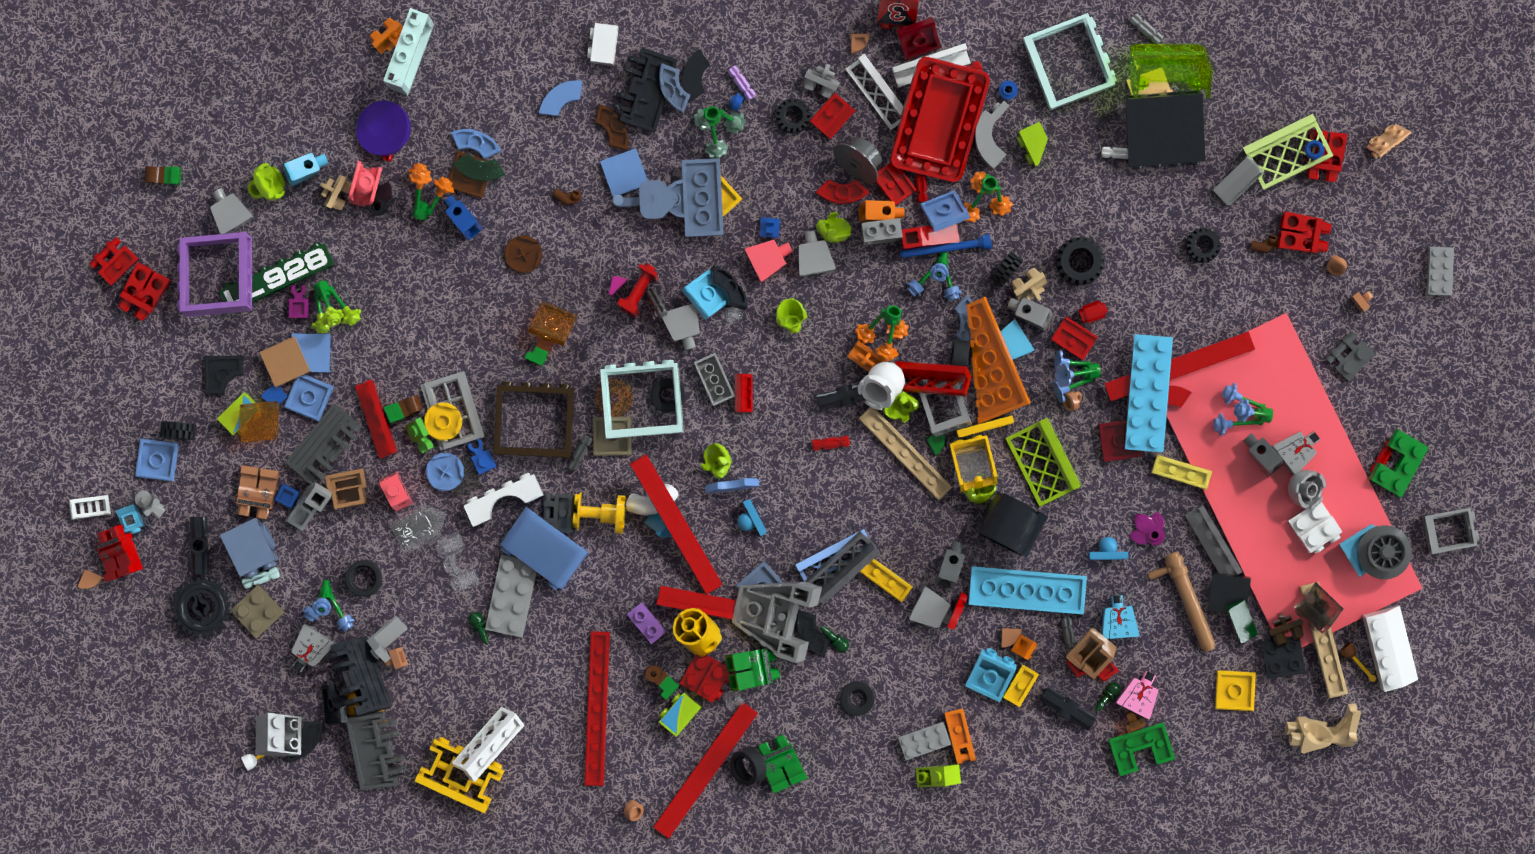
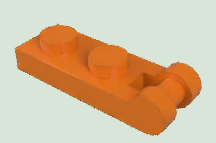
M963 708L945 712L944 715L957 764H963L964 761L968 760L970 762L975 761L976 758ZM967 747L968 753L961 754L960 749Z

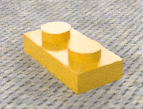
M1022 664L1003 698L1020 707L1039 674Z

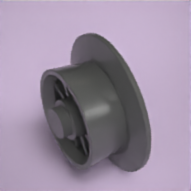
M853 137L848 144L839 143L834 147V157L844 170L860 182L867 184L876 182L878 179L876 167L881 164L882 158L878 150L865 139Z
M1381 525L1371 528L1362 536L1358 544L1357 555L1361 567L1369 575L1378 579H1391L1399 576L1406 570L1411 560L1412 549L1407 536L1401 530L1393 526Z

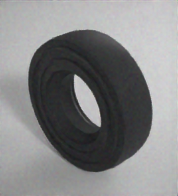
M661 379L652 388V403L662 412L676 411L675 399L670 403H666L661 399L663 389L672 388L674 390L673 379ZM680 383L681 404L683 405L685 401V390L682 384Z
M851 682L843 688L840 694L842 708L853 716L865 715L874 705L875 696L873 690L864 682ZM855 691H860L865 696V701L861 706H854L850 702V695Z

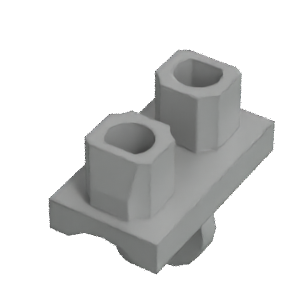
M827 64L825 68L818 66L816 71L808 69L805 74L804 88L813 91L816 84L819 83L823 85L820 94L830 98L833 92L837 90L840 82L832 79L835 73L829 71L831 65Z
M140 491L136 494L135 503L141 507L146 516H149L151 513L159 519L165 512L164 506L159 503L157 495L153 492L149 494L147 491Z

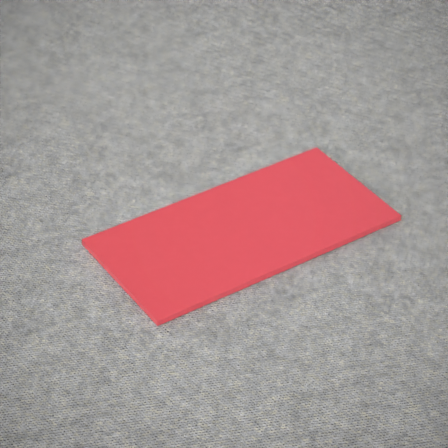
M1287 313L1249 331L1255 350L1169 380L1170 386H1179L1192 393L1182 408L1167 405L1166 417L1189 464L1212 471L1207 490H1202L1244 576L1251 577L1250 588L1270 628L1274 629L1281 626L1274 627L1272 623L1278 620V613H1282L1284 617L1291 615L1292 620L1286 622V624L1301 618L1303 621L1304 637L1300 638L1301 647H1304L1314 641L1299 586L1319 582L1332 633L1361 619L1364 614L1378 611L1422 589V586L1410 563L1406 570L1395 578L1378 579L1368 573L1358 577L1340 548L1339 543L1369 524H1373V526H1391ZM1233 382L1237 385V392L1242 394L1243 397L1266 404L1267 408L1273 409V419L1270 423L1233 426L1232 428H1227L1223 436H1220L1218 432L1213 430V419L1217 418L1220 413L1223 414L1226 420L1238 421L1237 416L1234 415V406L1240 401L1234 399L1227 405L1222 397V391L1225 386L1232 385ZM1249 404L1254 410L1258 408L1254 405ZM1252 415V416L1248 417V418L1246 419V421L1256 420V419H1254V415ZM1300 431L1305 437L1313 431L1318 435L1320 441L1312 446L1317 453L1302 470L1315 471L1322 474L1325 478L1326 488H1323L1321 497L1324 498L1321 502L1342 530V533L1339 534L1340 539L1332 544L1328 541L1323 545L1325 548L1317 554L1307 552L1288 523L1289 519L1306 509L1294 504L1288 495V484L1293 475L1283 463L1278 470L1268 477L1248 455L1250 448L1243 440L1251 433L1258 440L1264 438L1271 446ZM1264 450L1257 451L1259 454L1265 453ZM1291 632L1284 634L1285 637H1292Z

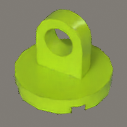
M268 163L256 167L253 174L254 180L247 186L249 194L256 199L265 197L271 201L281 198L285 194V191H283L285 181L279 170L274 166H269Z

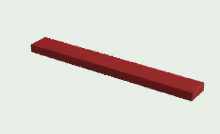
M1249 331L1171 359L1170 380L1255 350ZM1131 374L1104 383L1110 402L1129 395Z
M647 454L631 462L629 465L705 594H709L723 585Z
M591 631L584 780V785L604 786L610 632Z
M744 702L741 703L653 828L667 838H670L758 712Z

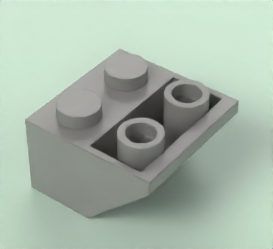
M274 713L257 716L256 755H301V717Z

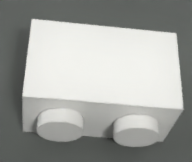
M595 23V27L591 28L590 39H593L592 47H588L587 58H591V63L614 66L618 26Z

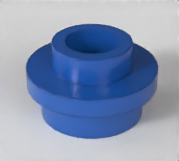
M1008 80L1000 84L999 94L1003 99L1011 100L1017 95L1018 88L1013 81ZM1011 87L1012 92L1006 93L1005 88Z
M737 93L736 96L732 95L728 105L731 106L730 111H739L744 97L740 96V93Z
M1312 140L1305 146V153L1310 159H1319L1324 154V146L1320 141ZM1313 147L1318 148V152L1315 154L1311 152Z

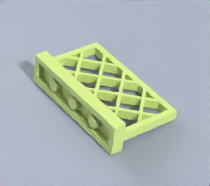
M1313 114L1243 147L1246 155H1249L1252 159L1259 154L1267 156L1264 166L1259 167L1263 172L1266 170L1275 173L1273 181L1267 184L1262 179L1263 174L1258 178L1263 190L1333 157ZM1316 128L1318 132L1316 140L1319 141V138H1321L1328 154L1314 161L1309 158L1308 164L1304 166L1296 164L1300 153L1306 155L1305 152L1301 151L1304 140L1312 141L1305 138L1308 130ZM1294 137L1302 139L1298 150L1288 147L1290 139ZM1280 146L1284 148L1281 158L1270 155L1273 147ZM1287 149L1297 152L1294 163L1283 159ZM1269 157L1279 160L1276 171L1266 168ZM1282 162L1292 165L1290 173L1283 174L1279 172Z

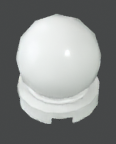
M891 362L876 364L870 369L869 374L860 381L858 385L859 395L862 393L866 399L865 403L873 409L882 410L886 407L889 408L894 402L895 397L901 393L904 387L905 379L902 369Z

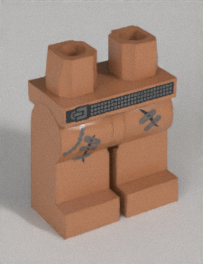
M241 466V478L236 502L239 504L238 515L249 516L252 506L258 507L256 518H268L270 510H273L280 476L279 471Z

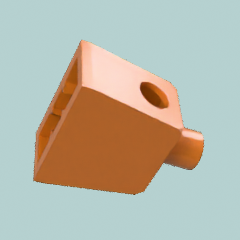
M865 200L859 203V223L904 218V207L895 206L894 201Z

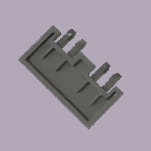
M334 403L285 463L309 484L318 481L313 474L324 480V474L317 469L323 465L324 468L331 471L333 467L325 461L326 458L332 463L343 451L338 444L348 451L350 446L342 439L347 434L351 440L356 441L358 437L349 430L352 429L357 433L362 426Z
M384 711L366 715L347 716L348 722L346 724L360 790L398 786V775H389L406 772V766L389 767V763L403 761L404 755H393L390 739H382L398 736L399 730L382 731L381 727L397 724V720L395 718L386 719Z

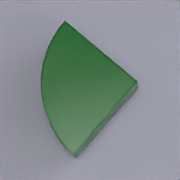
M945 434L938 437L932 435L926 439L935 456L941 452L945 444Z

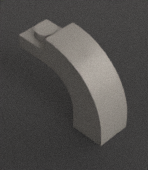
M1005 101L1001 104L997 102L990 110L993 112L992 114L985 109L979 118L975 132V145L978 154L983 162L992 170L1007 155L995 144L992 137L994 123L1010 106Z
M315 481L312 482L300 496L286 521L303 531L317 510L321 512L331 498L332 492Z

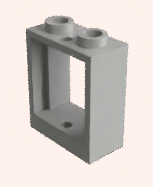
M900 218L862 223L863 246L901 241L902 229Z
M941 381V383L935 385V387L942 388L947 383L945 381ZM958 383L952 386L954 389L960 390ZM920 393L932 433L935 437L972 425L963 396H956L962 416L936 424L927 396L931 395V393Z
M1470 508L1422 516L1429 554L1478 546L1479 534L1477 530H1474L1473 524L1476 522L1475 514ZM1463 514L1469 542L1439 547L1433 519Z

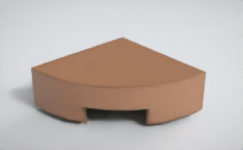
M850 34L851 54L859 52L866 46L870 34Z
M85 570L78 588H92L102 581L103 576Z
M1002 628L1001 647L1013 645L1021 634V629Z

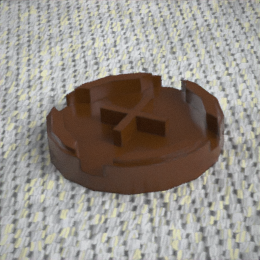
M520 235L514 237L505 247V261L517 273L532 272L542 261L541 246L530 236Z

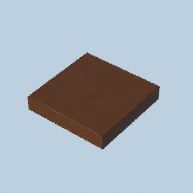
M457 151L448 179L450 182H453L452 187L455 191L482 199L494 162Z

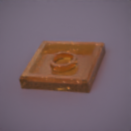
M542 301L528 332L564 346L578 315Z
M271 401L241 404L239 441L242 443L278 439L279 403Z

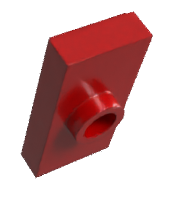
M735 374V412L753 413V374Z

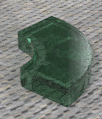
M468 153L453 163L463 175L478 181H492L506 175L496 159L479 161Z

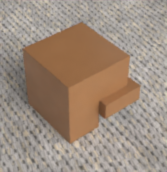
M363 468L325 476L327 489L332 492L334 509L368 504L365 492L367 484Z
M1090 628L1069 651L1066 658L1091 678L1095 679L1114 658L1117 647L1094 628Z

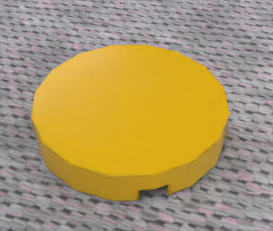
M440 402L427 410L424 416V425L431 437L447 441L459 434L462 428V416L455 406Z

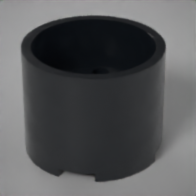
M997 490L976 532L992 542L1027 558L1048 516Z

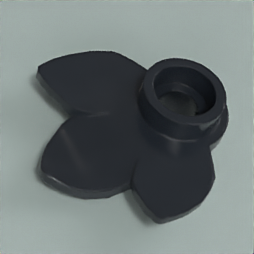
M385 182L381 186L378 184L372 205L360 207L370 210L375 216L385 214L388 208L387 202L392 197V188L389 182ZM378 203L381 204V209H380V210H378V209L376 208V205H377Z

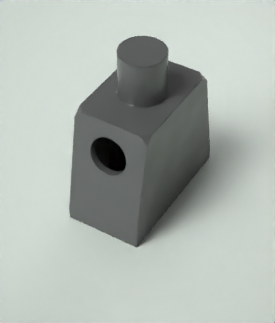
M1251 433L1243 440L1250 448L1248 455L1268 477L1283 465L1284 459L1264 438L1258 440ZM1264 450L1265 453L1259 454L1257 451Z
M953 541L951 549L945 551L935 583L954 588L965 555L961 554L964 546L962 543ZM949 560H954L955 564H951Z

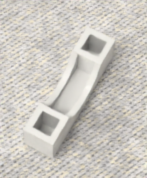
M526 473L519 477L520 481L515 483L512 480L501 485L502 489L495 491L494 488L484 492L485 496L480 499L477 496L468 499L464 508L472 526L475 527L491 520L493 506L502 497L516 496L525 503H529L544 496L535 474L530 476V473Z

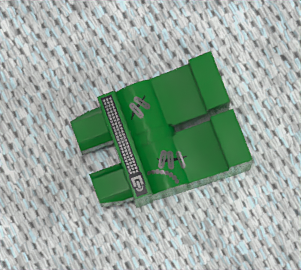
M760 649L725 655L728 672L747 669L744 672L728 675L731 692L773 683V680L780 678L778 668L770 669L769 662L775 661L777 658L774 652Z
M783 734L774 738L778 748L772 751L767 742L758 745V750L766 763V776L773 793L790 787L782 768L785 769L791 785L807 779V775L791 742L788 743Z

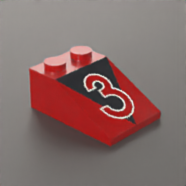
M879 0L877 25H881V29L890 30L892 26L903 28L916 23L919 0Z

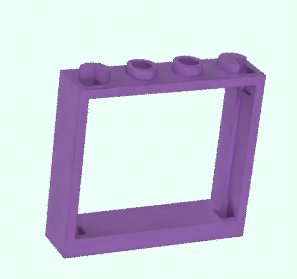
M247 232L180 238V244L177 246V252L180 256V263L177 264V271L180 274V281L177 282V289L180 293V300L177 301L178 310L185 317L252 311V237ZM239 242V301L189 305V247Z

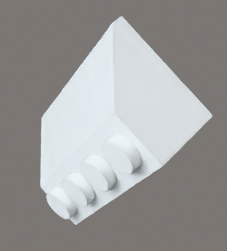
M1400 606L1362 615L1381 690L1387 692L1402 688L1418 680Z

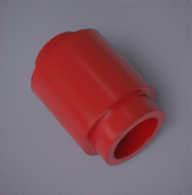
M1100 300L1083 305V308L1078 309L1083 324L1087 322L1090 324L1106 318L1105 313H1108L1105 303H1100Z

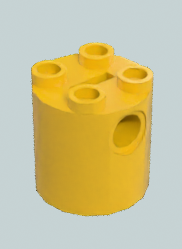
M685 609L674 620V636L686 649L695 655L706 656L714 651L722 640L717 624L700 609Z

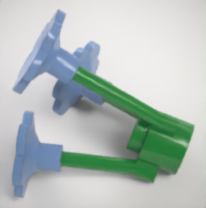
M1062 350L1056 351L1054 366L1057 381L1052 382L1058 401L1063 403L1065 402V393L1085 383L1093 382V379L1100 377L1101 369L1098 363L1070 361V359L1063 358ZM1069 365L1084 366L1081 368V371L1073 372L1069 370ZM1082 375V377L1085 378L1084 380L1071 384V378H1073L1074 376Z

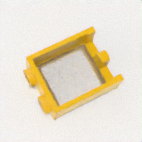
M977 435L968 440L960 439L950 444V452L960 492H965L971 487L978 489L998 484V476L987 435Z

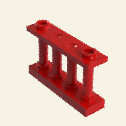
M647 263L645 265L639 264L638 268L642 274L629 297L626 296L625 299L620 298L617 303L620 310L634 318H637L640 313L637 304L650 281L653 279L658 282L659 280L658 274L655 272L656 268Z

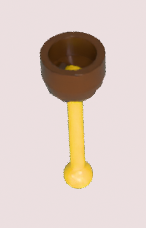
M1348 642L1339 650V653L1344 658H1352L1367 674L1370 682L1376 681V676L1371 674L1356 658V649L1351 642Z

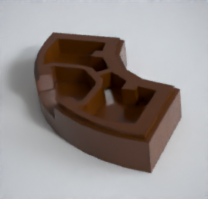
M599 104L595 123L607 131L609 146L628 151L629 139L625 124L618 121L619 116L617 113Z

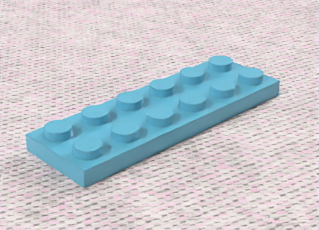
M1134 334L1124 448L1126 450L1164 452L1173 337Z
M972 566L968 605L1084 615L1087 576Z

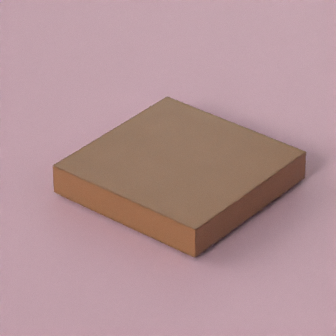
M295 336L260 352L275 387L311 372Z

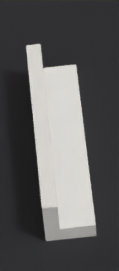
M966 44L925 56L962 66L971 64ZM921 58L892 68L898 88L911 84L916 65Z
M863 54L856 62L847 67L846 71L888 128L892 130L899 125L900 119L891 125L887 119L888 111L896 112L901 118L903 105L866 55ZM861 64L865 69L864 77L855 76L851 70ZM865 80L873 81L876 84L875 93L866 91L864 88ZM876 96H883L887 99L886 108L877 106Z
M501 707L452 762L453 766L464 771L468 778L475 782L523 728L524 724L516 713ZM504 714L507 715L504 720L499 721ZM493 729H494V731H493L490 735H487V736H486V734H487L490 730H493ZM481 743V746L479 748L474 749V747L477 744ZM468 757H469V759L467 760V762H466L464 765L461 764V762H462L465 758H468Z

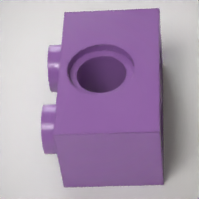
M643 602L627 614L651 644L667 632Z

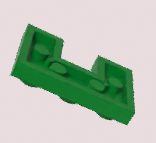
M1395 429L1387 446L1401 454L1393 470L1377 462L1369 480L1402 498L1429 447L1401 430Z
M1164 722L1108 739L1119 776L1139 771L1133 752L1151 747L1156 765L1175 759Z

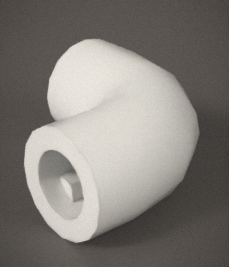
M664 484L675 501L679 496L678 491L672 485ZM633 493L627 499L626 509L629 512L645 516L658 513L648 496Z

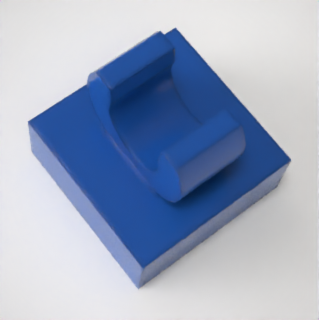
M761 217L760 237L779 238L780 219Z

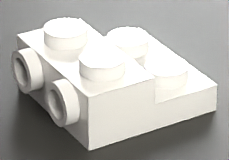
M1322 502L1313 509L1306 508L1288 520V523L1308 553L1314 552L1317 554L1325 548L1323 546L1325 543L1330 541L1332 544L1341 538L1339 534L1342 533V530Z

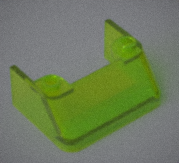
M1133 44L1130 46V86L1134 98H1138L1139 90L1149 87V82H1186L1192 90L1204 89L1206 98L1211 97L1213 68L1205 46L1200 44Z

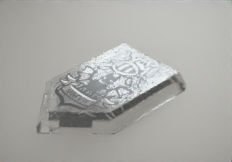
M420 504L388 521L389 526L404 555L438 539L448 512Z

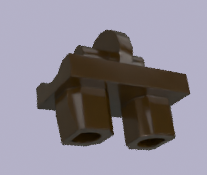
M1278 613V620L1272 623L1274 627L1281 626L1269 630L1268 633L1269 638L1273 639L1277 647L1285 645L1287 640L1284 634L1291 632L1294 640L1304 637L1303 621L1300 618L1286 624V622L1292 620L1291 615L1284 617L1282 613Z

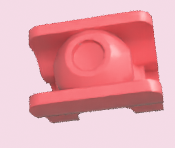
M357 161L347 199L351 204L365 207L366 205L373 204L382 168L371 167L370 169H365L361 161Z

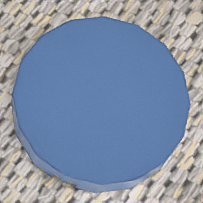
M440 453L433 456L427 464L426 477L434 488L441 491H450L462 482L464 466L455 455Z

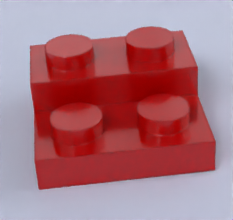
M695 655L679 684L713 703L714 700L718 701L723 693L721 687L724 683H729L728 675L732 673L727 671L726 665L708 655L703 657Z

